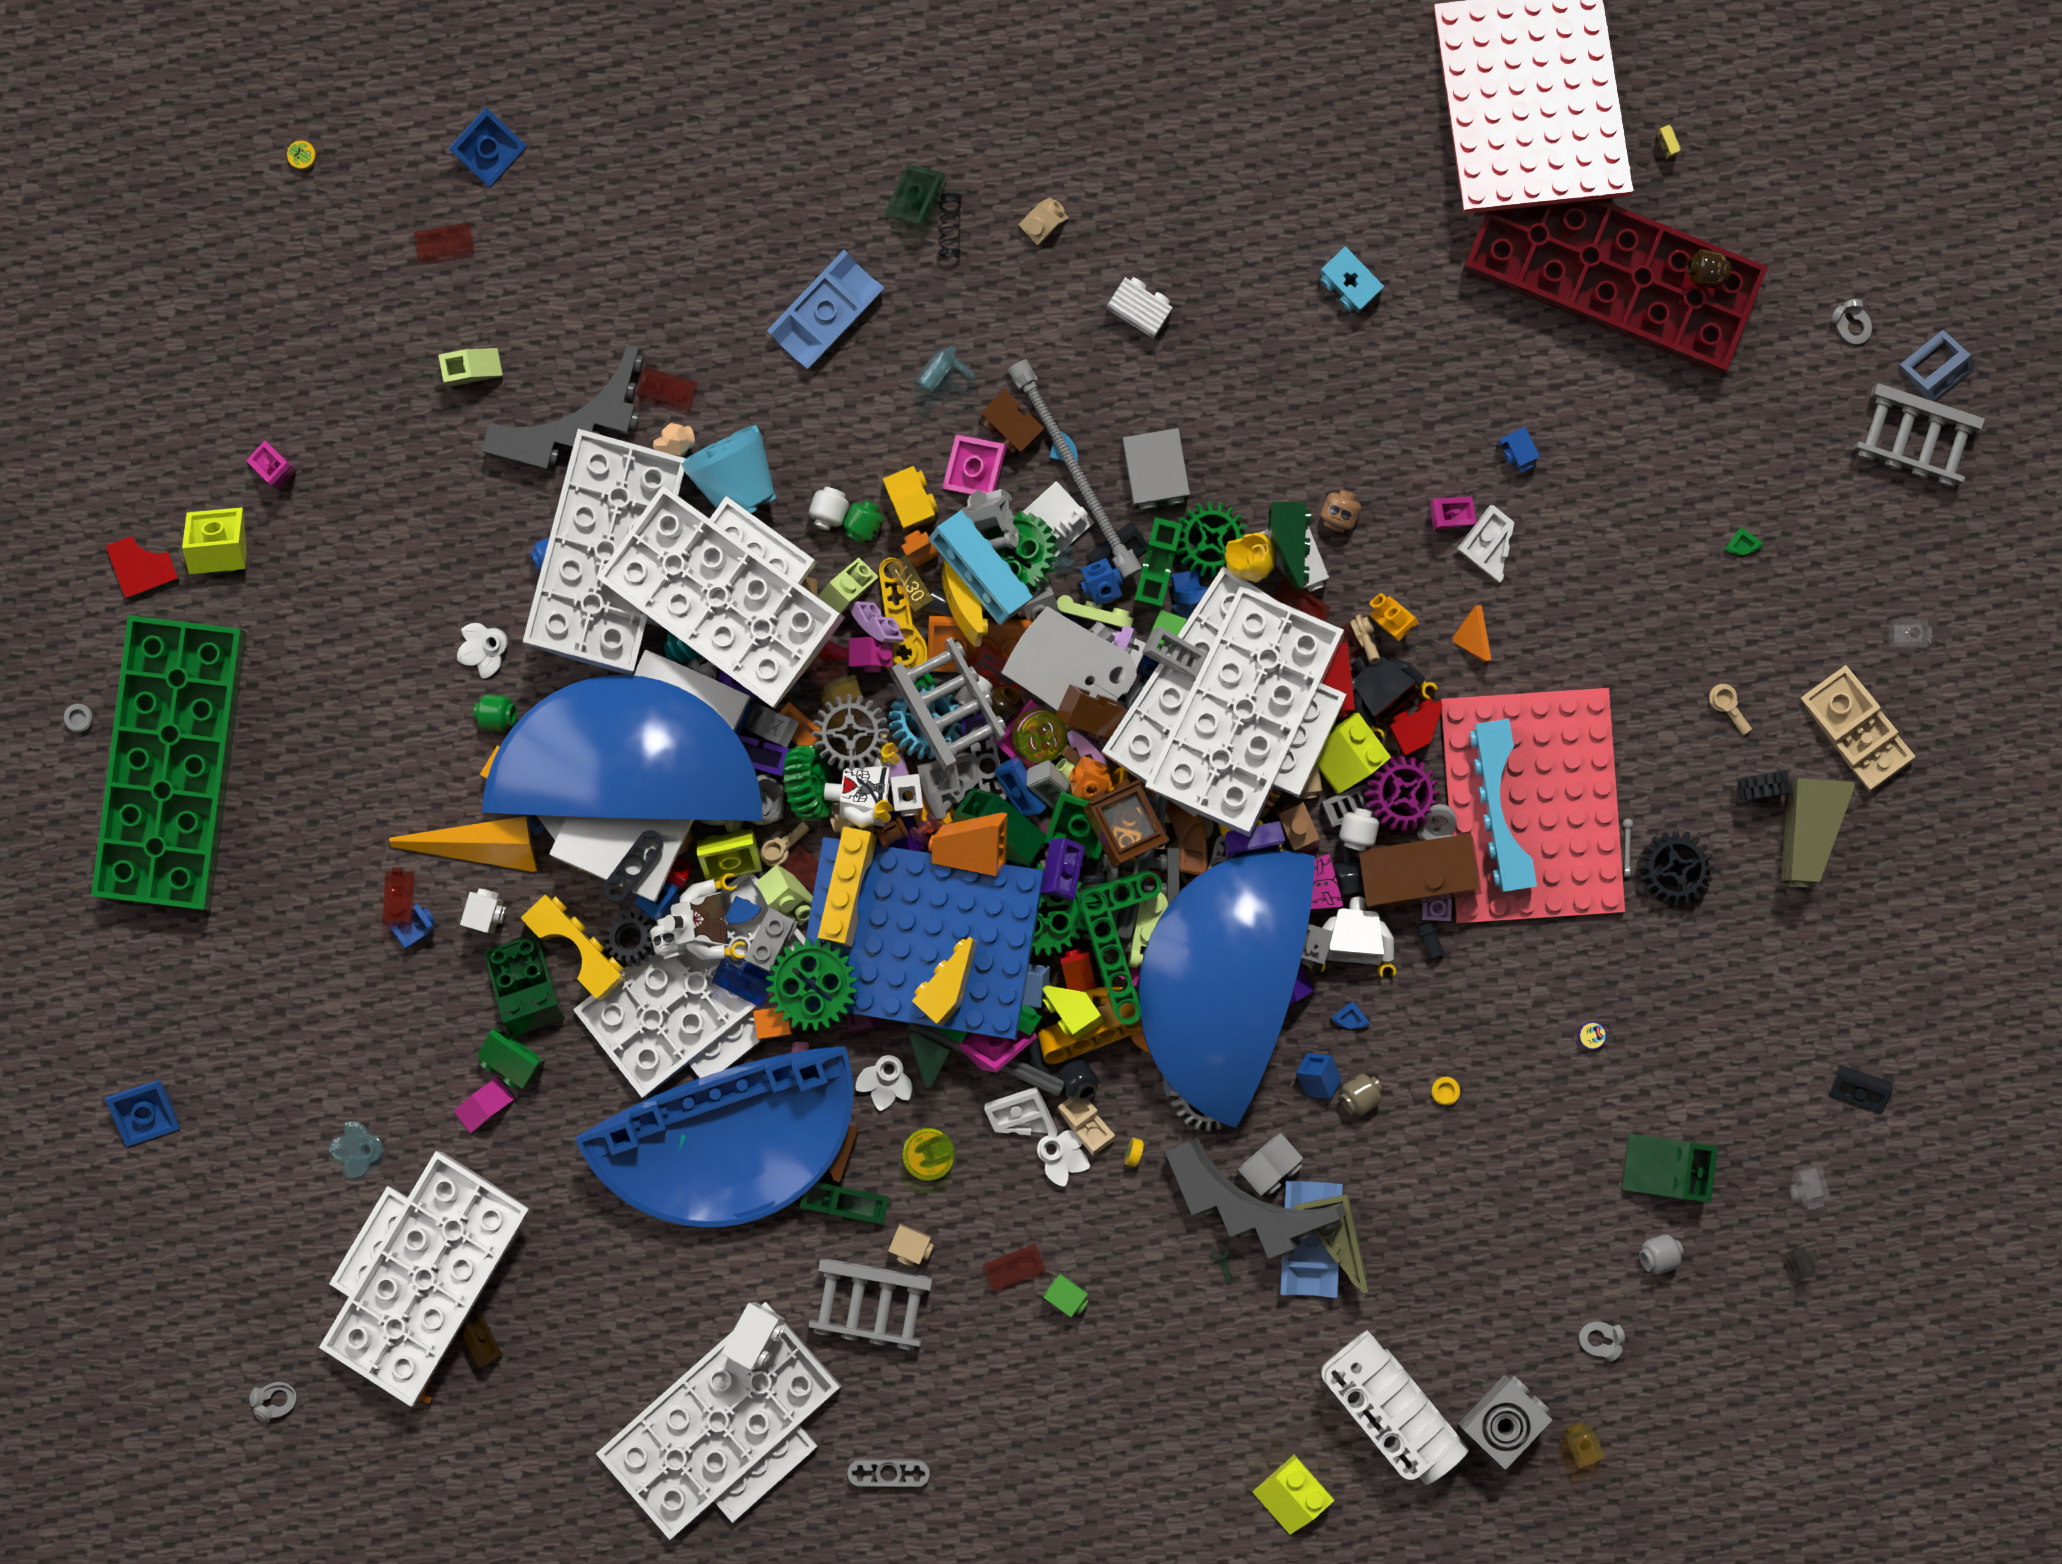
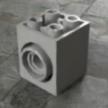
M1506 1375L1458 1423L1505 1470L1552 1421L1547 1415L1550 1409L1535 1395L1530 1399L1526 1395L1530 1390L1515 1376L1509 1379ZM1508 1418L1507 1426L1504 1429H1498L1499 1421Z

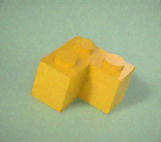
M912 466L883 478L905 533L936 520L935 513L939 512L932 493L927 495L923 489L928 485L922 470L916 472L915 467Z

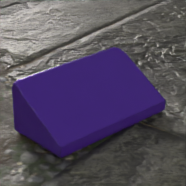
M1273 822L1255 826L1250 837L1235 830L1227 832L1225 835L1226 859L1254 852L1280 849L1285 842L1281 823Z
M1057 838L1050 841L1041 893L1071 901L1074 900L1085 846L1066 838Z

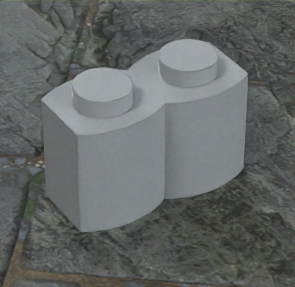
M1279 1132L1241 1165L1238 1170L1260 1195L1266 1192L1269 1196L1280 1187L1279 1180L1285 1174L1291 1177L1302 1167L1299 1162L1303 1157L1283 1134Z

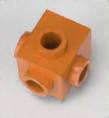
M1083 755L1069 776L1072 794L1089 800V797L1103 790L1105 794H1108L1112 785L1108 766Z

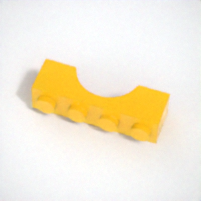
M843 826L818 933V938L824 941L852 947L858 923L857 905L860 887L865 872L872 863L878 837L873 833Z
M544 895L521 919L544 941L555 937H565L575 942L582 956V968L577 979L597 1000L603 1001L626 979L621 973L624 968L615 958L611 957L608 959L602 953L605 948L594 936L589 939L583 933L586 927L575 916L570 919L564 911L567 907L556 896L551 899L549 896Z

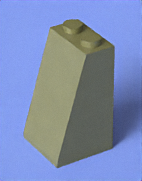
M1804 778L1789 780L1791 793L1787 794L1781 878V881L1789 882V887L1811 888L1812 883L1821 881L1851 799L1855 782Z

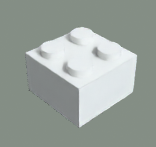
M757 1302L748 1303L721 1354L750 1370L758 1369L761 1366L764 1367L772 1354V1351L769 1350L772 1342H778L786 1329V1326L782 1325L785 1318Z

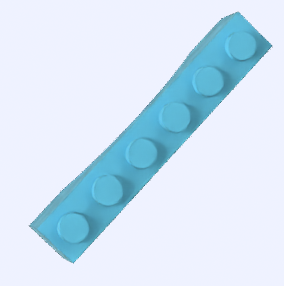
M1504 719L1473 725V731H1469L1471 747H1476L1478 759H1474L1476 775H1481L1483 786L1479 787L1478 790L1481 804H1486L1487 814L1483 815L1485 831H1490L1492 842L1488 843V852L1490 859H1495L1496 870L1492 871L1494 886L1499 887L1500 892L1536 887L1537 882L1533 858L1519 846L1511 835L1501 808L1500 785L1502 772L1506 760L1514 747L1510 720Z

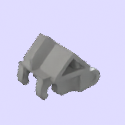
M978 489L969 496L967 507L962 508V512L974 522L976 529L984 538H986L987 528L993 526L1001 528L1005 536L989 540L994 550L1004 547H1017L1019 529L1013 525L1014 516L1012 515V510L1009 509V502L1012 501L1011 495L1002 489L986 494Z

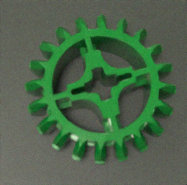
M1207 502V511L1203 510L1201 504H1197L1196 510L1198 514L1195 515L1192 510L1188 509L1186 513L1190 520L1188 521L1182 517L1179 520L1180 524L1185 526V529H1181L1180 535H1182V538H1179L1178 545H1183V548L1178 549L1176 555L1184 553L1187 555L1181 563L1186 565L1189 561H1192L1191 572H1194L1197 566L1201 567V577L1205 576L1206 569H1211L1210 575L1212 578H1215L1217 574L1216 569L1220 568L1221 570L1223 566L1227 565L1225 560L1226 550L1222 543L1223 536L1232 529L1235 540L1244 536L1240 532L1248 528L1247 524L1240 526L1236 524L1242 519L1240 514L1234 519L1230 517L1234 508H1228L1226 513L1221 512L1223 503H1219L1217 510H1213L1212 502ZM1214 517L1226 523L1213 529L1207 526L1206 523H1203L1201 519ZM1194 525L1201 535V542L1191 550L1188 537L1189 531ZM1206 533H1209L1211 536L1214 534L1218 536L1216 540L1218 546L1212 543L1209 545L1205 543L1207 540ZM1205 551H1213L1222 560L1207 562L1201 560L1198 556Z
M801 745L790 749L783 761L784 769L782 772L784 774L785 792L788 796L787 801L791 803L792 811H795L796 816L803 821H815L827 817L829 813H832V804H835L834 800H824L825 783L834 784L833 774H831L830 765L827 763V757L821 758L820 753L822 750L815 748L814 745Z

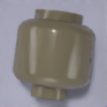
M1358 1074L1341 1087L1342 1094L1339 1098L1344 1108L1350 1114L1355 1113L1362 1116L1381 1103L1380 1092L1383 1091V1088L1375 1077L1370 1078L1366 1074Z

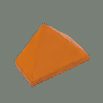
M1477 605L1473 607L1453 636V642L1485 663L1492 659L1482 605Z

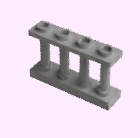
M1879 383L1873 386L1870 398L1876 399L1875 404H1877V408L1866 442H1858L1853 446L1852 450L1859 452L1858 457L1869 461H1874L1875 458L1886 461L1885 466L1896 470H1901L1902 467L1911 469V474L1919 478L1928 479V476L1938 478V483L1947 487L1954 488L1955 484L1960 485L1964 483L1965 477L1956 474L1968 435H1971L1972 431L1977 432L1981 430L1985 418ZM1892 405L1903 408L1902 413H1904L1893 450L1889 452L1877 448L1876 445L1888 408H1892ZM1921 414L1929 417L1928 421L1931 423L1919 460L1916 461L1904 457L1903 453L1914 419ZM1945 423L1956 426L1957 434L1944 470L1931 466L1929 463L1941 426H1945Z
M952 637L946 639L944 643L945 652L912 669L909 667L905 669L901 662L893 666L889 673L943 771L954 766L956 763L955 757L958 752L992 734L996 741L1000 742L1006 736L1004 731L1007 730L1002 718L999 715L995 716L991 706H993L989 694L986 691L982 692L977 684L979 677L972 666H967L964 660L966 655L959 642L955 643ZM950 661L954 663L960 674L959 676L925 694L917 691L914 685L917 678ZM966 685L974 700L940 718L936 716L932 718L927 709L930 707V703ZM980 710L987 725L953 743L945 741L941 734L944 731L943 728Z
M825 1258L820 1259L818 1271L824 1272L823 1277H826L819 1320L810 1319L808 1327L814 1328V1333L830 1336L831 1331L842 1333L841 1338L858 1340L859 1336L870 1338L869 1342L877 1345H886L887 1341L898 1343V1348L914 1350V1346L920 1347L921 1339L913 1337L920 1296L924 1294V1290L930 1291L932 1277ZM841 1275L852 1277L851 1282H854L847 1325L830 1323L837 1279L840 1280ZM869 1280L880 1282L879 1287H882L874 1330L858 1328L864 1288ZM896 1285L907 1286V1291L910 1292L902 1335L885 1332L893 1289H896Z

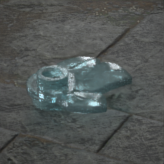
M356 1121L345 1122V1136L333 1140L328 1150L335 1159L344 1162L343 1176L354 1178L363 1175L367 1171L369 1164L380 1158L383 1145L376 1136L369 1135L362 1123ZM366 1144H368L371 1149L369 1154H367L364 1150Z

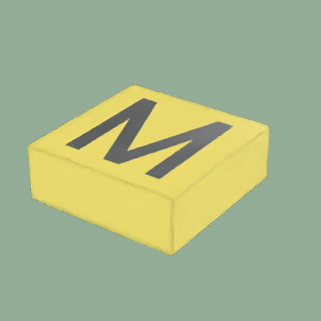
M1670 125L1660 128L1656 134L1666 158L1669 159L1676 156L1681 148Z

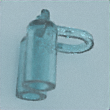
M951 345L948 348L937 350L914 381L926 391L933 392L952 366L972 381H975L977 376L953 356L956 352V347Z

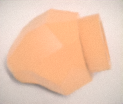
M670 423L661 432V437L653 442L654 450L678 457H683L688 449L695 447V437L692 428Z

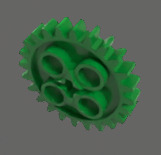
M1019 511L1017 517L1012 513L1014 516L1013 525L1019 529L1018 546L1009 549L1031 564L1032 567L1027 569L1002 549L995 550V552L1002 560L1009 564L1013 573L1019 570L1016 577L1028 587L1031 594V588L1033 587L1039 591L1041 590L1039 584L1041 580L1044 582L1049 581L1045 575L1047 572H1055L1050 564L1058 561V558L1052 553L1057 552L1059 547L1054 544L1057 537L1051 533L1053 529L1043 519L1037 518L1031 512L1026 515L1023 511ZM999 526L990 527L989 531H986L985 539L992 540L1005 536V533ZM1036 548L1035 552L1030 555L1031 551Z
M1041 864L1036 865L1037 870H1043ZM1081 882L1077 883L1075 898L1072 901L1061 898L1058 902H1053L1049 895L1041 893L1039 907L1042 905L1041 902H1044L1046 906L1066 904L1068 909L1048 911L1045 913V917L1038 913V927L1033 940L1034 955H1039L1041 948H1044V952L1048 956L1051 953V947H1054L1058 953H1061L1062 943L1067 947L1072 946L1069 940L1070 937L1080 939L1076 932L1077 928L1086 929L1080 923L1081 919H1083L1079 904L1082 892H1078L1077 889L1081 886ZM1058 914L1063 915L1066 920V924L1061 930H1056L1052 926V919Z
M808 938L805 939L804 947L795 941L794 951L784 947L787 955L785 958L779 955L775 956L780 963L779 966L770 965V968L775 971V976H767L766 979L774 983L773 986L766 988V991L774 993L775 996L769 999V1003L779 1004L774 1010L775 1013L785 1012L782 1021L787 1022L793 1018L792 1027L797 1028L802 1022V1027L805 1031L809 1030L811 1024H813L815 1031H820L821 1023L826 1028H831L830 1019L840 1023L839 1013L842 1012L848 1015L850 1013L845 1007L846 1004L856 1003L850 998V994L859 993V990L852 988V984L858 982L859 978L851 977L850 975L856 970V967H847L846 964L851 960V957L845 956L841 958L843 949L840 947L832 951V942H828L823 948V942L818 938L814 946ZM810 957H814L817 962L813 972H807L804 967L805 961ZM797 968L808 979L816 980L815 984L832 997V1001L829 1002L816 990H808L810 985L794 974L793 969ZM836 975L839 984L835 989L829 990L826 986V980L829 976ZM796 979L799 983V990L795 994L790 995L787 992V984L791 980ZM814 997H818L821 1001V1007L817 1012L812 1013L808 1007L809 1001Z

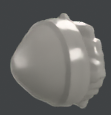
M770 773L758 775L763 821L749 822L765 825L778 821L784 815L783 787L780 782L771 777Z

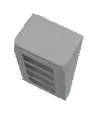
M1162 627L1153 629L1142 651V654L1192 679L1197 678L1208 655ZM1160 640H1163V643H1162L1160 649L1157 650L1156 648H1157V646H1158ZM1170 644H1172L1174 648L1170 656H1168L1166 652ZM1182 649L1185 652L1180 662H1178L1176 659ZM1191 654H1193L1195 658L1190 668H1188L1186 664Z
M1049 760L1027 770V787L1053 810L1061 792L1073 795L1070 784Z
M1364 784L1322 801L1321 804L1331 828L1341 825L1343 818L1338 819L1332 804L1337 802L1344 816L1348 812L1342 799L1347 798L1353 813H1355L1357 805L1352 796L1354 794H1358L1363 809L1374 811V806L1371 808L1366 807L1367 801L1362 792L1366 789L1370 791L1372 788Z

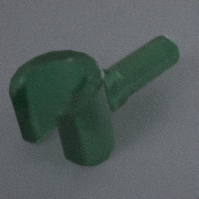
M1223 1244L1226 1253L1222 1257H1218L1215 1254L1213 1247L1212 1256L1219 1261L1226 1283L1233 1282L1227 1261L1228 1247Z

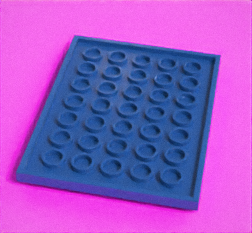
M823 837L806 939H810L813 946L818 938L839 848V839ZM876 845L872 863L867 868L860 887L857 905L858 923L852 947L833 943L832 951H835L840 947L843 949L841 958L845 956L851 957V960L846 965L847 967L855 966L856 970L850 975L851 977L859 978L858 982L852 984V988L859 990V993L850 994V998L856 1003H847L845 1006L849 1010V1014L1017 1040L1045 871L1003 865L997 876L933 864L932 853L892 847L885 850L883 846ZM971 937L978 943L962 1004L943 1026L938 1025L912 1001L916 997L914 992L923 982L926 981L928 983L935 976L933 971L943 960L948 961L954 955L952 950L962 939L967 940ZM822 940L824 948L828 942ZM814 957L808 958L804 964L807 972H813L817 966ZM801 972L799 973V978L810 985L808 990H816L829 1002L832 1001V997L815 984L816 980L808 979ZM831 975L826 980V986L829 990L835 989L839 984L836 975ZM818 997L812 998L809 1001L808 1007L820 1009V999Z

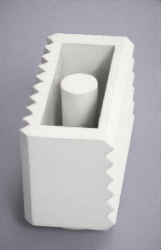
M1125 277L1108 303L1107 310L1154 339L1172 311L1173 307L1168 305L1170 300L1158 292L1152 295L1145 290L1147 286L1140 280L1133 277L1130 281Z

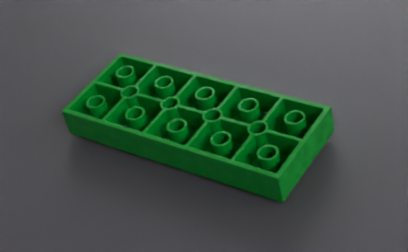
M128 615L91 896L201 910L211 909L247 631L237 628Z

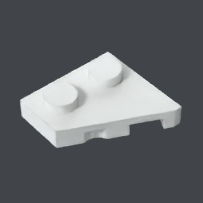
M1490 505L1457 550L1486 574L1501 583L1504 577L1502 573L1505 558L1508 557L1509 538L1512 536L1514 521L1494 505Z

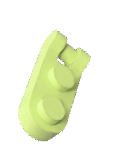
M1063 595L1057 600L1058 609L1062 613L1123 628V626L1132 628L1134 619L1129 617V611L1113 608L1112 612L1101 610V604L1096 606L1094 602L1086 601L1085 606L1076 604L1067 595Z
M1161 892L1158 896L1142 901L1139 904L1128 967L1137 968L1138 965L1141 966L1143 954H1140L1141 946H1147L1158 919L1168 906V901Z

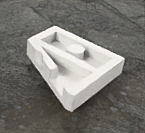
M1038 1087L985 1103L984 1110L995 1132H1016L1021 1135H1031V1132L1048 1133V1137L1057 1136L1056 1126Z

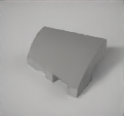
M958 754L955 757L956 763L954 766L945 771L941 768L938 760L917 766L926 799L936 819L945 818L947 816L946 811L953 803H959L964 798L965 792L968 789H972L979 782L974 754Z

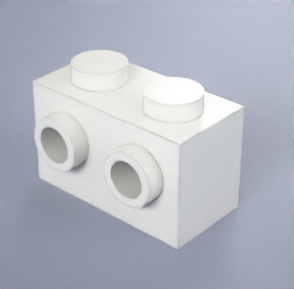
M480 888L477 893L470 892L460 925L486 933H494L497 923L502 924L506 913V907L502 906L504 901L497 899L499 893Z

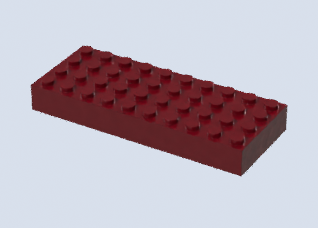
M1598 199L1486 211L1462 271L1722 375L1728 369L1768 266ZM1700 249L1724 253L1730 262L1731 271L1729 278L1718 288L1694 285L1690 280V275L1686 273L1688 259L1690 257L1693 258L1694 254Z

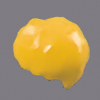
M1247 534L1243 538L1229 541L1225 547L1227 569L1236 578L1259 582L1261 579L1268 577L1275 568L1277 549L1273 540L1266 534Z

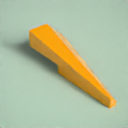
M527 816L389 838L390 845L393 848L531 872L537 871L529 818Z

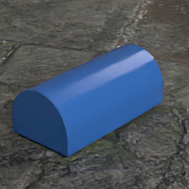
M1020 758L1010 759L994 770L1014 808L1024 817L1040 814L1046 808L1045 802L1027 787V771Z

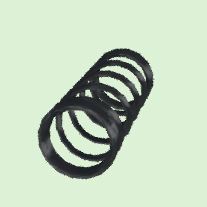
M942 193L940 195V199L946 201L940 205L945 211L948 210L942 207L943 204L962 201V195L959 193ZM947 197H955V200L948 201L946 199H948ZM955 211L954 213L942 215L940 220L946 224L947 222L943 221L942 217L961 214V212ZM953 224V225H951V226H947V227L942 228L941 230H939V232H940L942 235L947 236L946 234L942 233L941 231L944 230V229H947V228L961 227V225H960V224ZM954 237L941 241L939 245L944 249L939 250V255L946 257V254H955L953 255L954 257H959L961 255L960 249L946 248L941 243L961 238Z
M1088 875L1084 876V882L1103 884L1101 882H1104L1106 877ZM1101 901L1086 903V906L1095 909L1097 907L1089 905L1100 903ZM1099 922V923H1101V924H1103V925H1102V926H1099V927H1095V929L1102 928V927L1105 926V924H1104L1103 922ZM1084 929L1083 932L1085 934H1083L1082 938L1090 939L1088 930ZM1095 932L1097 936L1105 935L1103 932Z

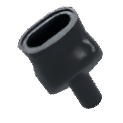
M1339 843L1341 861L1333 865V870L1340 895L1365 891L1360 860L1352 859L1350 848L1344 846V843Z

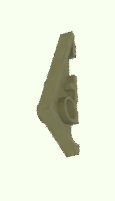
M1349 1194L1295 1204V1209L1306 1210L1322 1209L1343 1203L1347 1214L1339 1219L1341 1224L1325 1230L1324 1226L1315 1228L1314 1235L1322 1241L1325 1249L1348 1274L1355 1287L1359 1288L1362 1293H1368L1369 1287Z

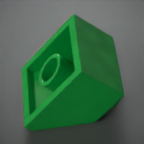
M1061 792L1055 804L1044 842L1050 844L1052 839L1066 838L1085 846L1083 855L1098 859L1102 845L1083 809L1090 801ZM1105 806L1101 810L1110 826L1115 809Z
M500 1028L491 1030L476 1056L482 1060L480 1065L491 1073L498 1071L504 1075L503 1081L515 1090L518 1087L526 1088L545 1061Z

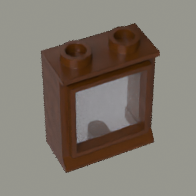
M1129 779L1116 784L1114 786L1115 790L1108 794H1105L1104 790L1089 797L1090 802L1083 808L1113 869L1118 868L1129 859L1143 856L1155 847L1159 849L1170 841L1164 833L1140 785V780L1130 783Z

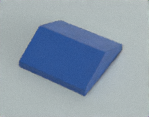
M485 107L448 149L490 187L527 145Z
M160 1080L105 1098L126 1147L180 1129L170 1095Z

